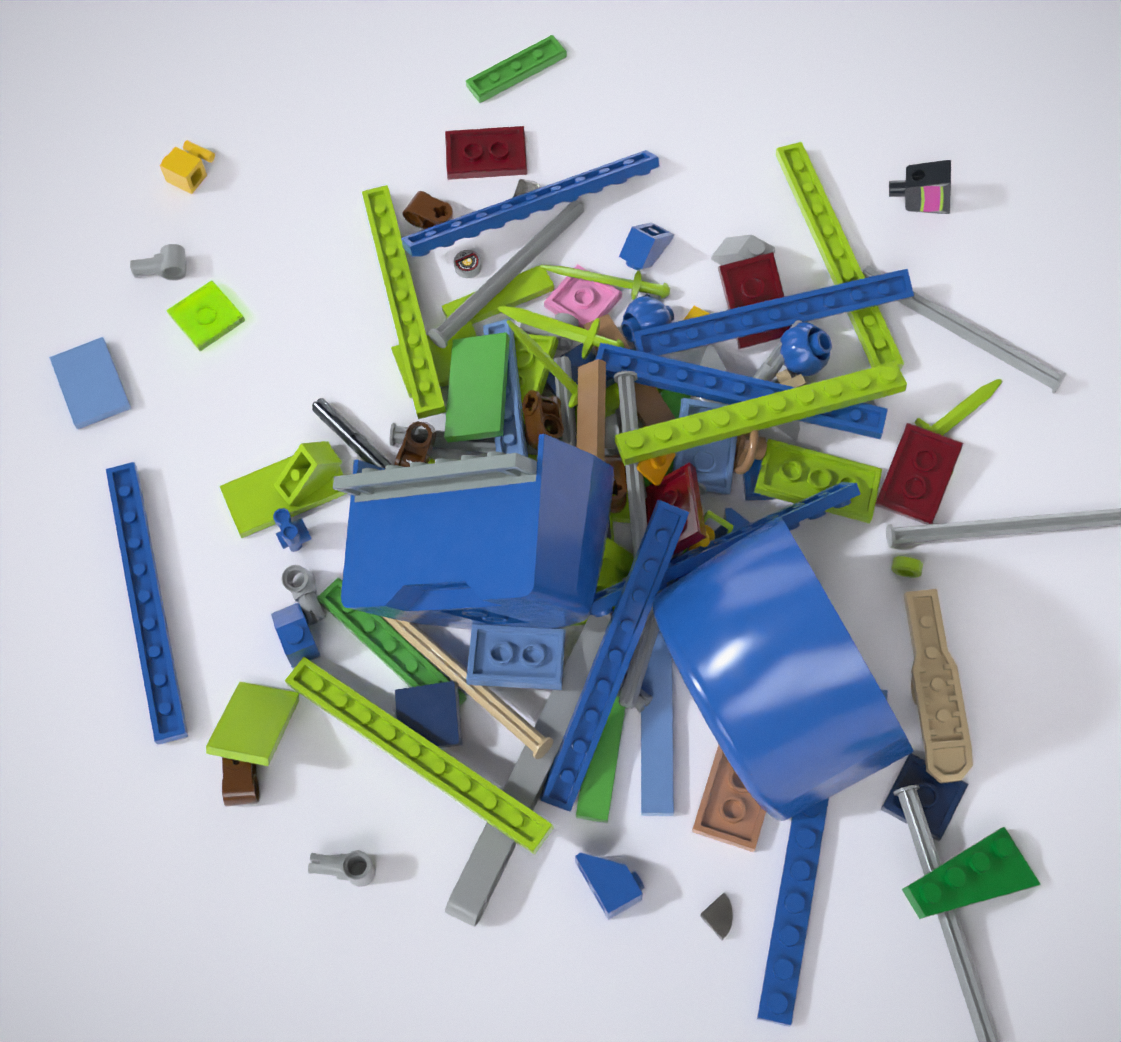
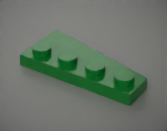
M1004 826L901 890L918 918L923 919L1034 888L1041 884Z

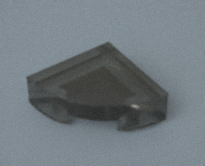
M519 179L513 198L539 189L541 184L533 180Z
M725 892L700 914L701 919L721 941L728 935L733 922L732 905Z

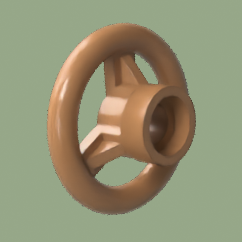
M753 430L750 433L737 436L733 468L736 474H745L751 468L754 459H763L766 453L767 440L765 437L759 436V430Z

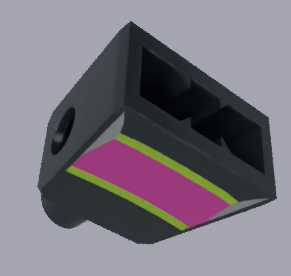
M951 160L908 165L906 167V180L889 181V197H905V210L910 212L950 214Z

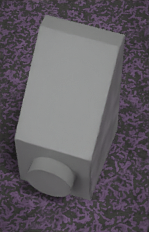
M752 234L726 237L711 256V260L719 265H725L771 252L775 253V247Z

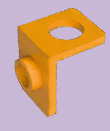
M671 453L640 461L636 469L655 486L660 485L676 454Z

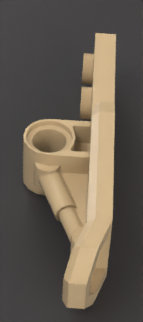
M937 589L905 592L903 596L914 654L911 670V693L914 704L917 705L925 750L926 771L939 783L961 781L973 766L972 745L958 667L947 647Z

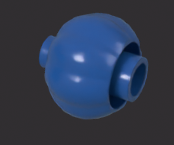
M648 296L638 297L628 305L623 315V322L621 323L623 335L629 342L634 343L633 332L672 323L674 313L668 305L665 306L658 299Z
M808 322L798 323L795 327H790L786 330L780 339L782 343L780 353L784 358V366L797 375L801 374L803 377L815 375L827 365L830 359L831 339L825 331Z

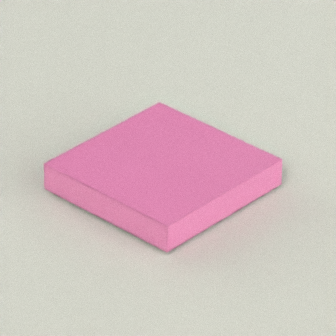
M578 264L575 269L588 271ZM567 276L544 301V307L554 314L567 313L574 316L579 321L578 327L583 328L584 324L608 314L622 298V292L612 285Z

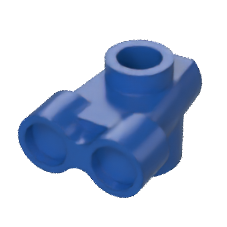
M285 508L277 509L274 512V521L281 530L275 534L283 549L289 547L291 552L299 551L303 543L312 539L302 518L292 522L291 515Z

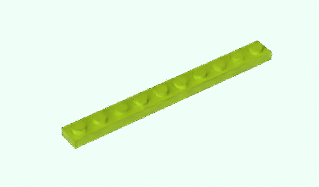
M802 141L776 148V158L834 285L864 279L861 268ZM874 306L848 312L849 319L871 367L896 362L899 369H902L904 361L879 307Z
M388 185L361 191L417 417L422 419L445 413L446 408L405 249L402 245L401 234Z
M892 362L616 434L615 443L625 466L750 433L753 430H761L905 392L908 384L897 363Z
M303 657L284 680L296 692L532 854L536 855L553 831V824L307 658Z

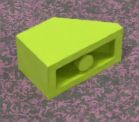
M326 441L301 443L273 486L289 506H294L326 485L342 464V460Z

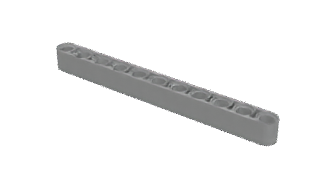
M613 613L602 617L589 616L563 668L562 690H552L534 726L545 738L551 737L553 739L552 747L542 758L535 759L533 751L525 745L503 789L505 793L532 811L539 800ZM486 823L445 907L446 914L473 927L478 924L517 845L514 840L489 823Z

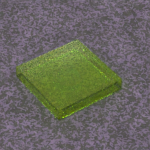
M213 280L166 310L168 316L199 352L245 322L243 314Z

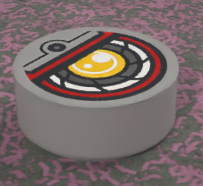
M463 250L454 257V269L460 277L473 278L480 273L482 264L477 252Z

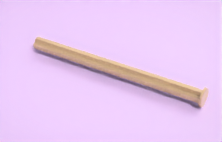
M382 617L452 681H456L460 688L530 748L535 759L542 758L553 745L551 737L545 738L487 686L467 685V669L415 623Z

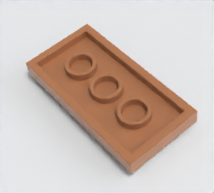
M718 744L692 832L754 853L766 812L747 791Z

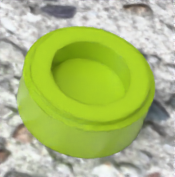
M897 556L893 558L891 570L899 576L917 578L922 575L924 564L915 558Z

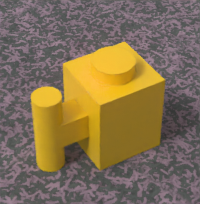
M186 140L183 144V150L175 146L163 158L159 166L166 182L193 194L207 176L202 159L212 163L215 159V153Z

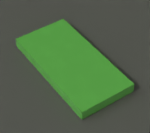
M507 332L453 340L444 438L448 443L503 436L510 337Z

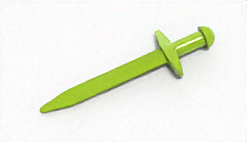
M540 265L541 269L559 275L632 289V300L638 297L639 292L661 296L660 299H664L670 294V287L667 283L663 282V285L641 281V271L638 270L635 273L634 280L565 266Z
M506 306L498 308L500 312L517 322L583 343V359L588 357L593 346L599 347L600 343L624 348L622 340L617 339L615 341L598 335L600 327L599 318H596L590 329L586 330L523 308Z
M507 320V324L518 339L572 393L568 405L571 409L577 405L578 385L524 330L511 320Z
M996 379L981 386L932 426L920 418L915 420V425L940 435L946 434L991 398L1002 383V380Z

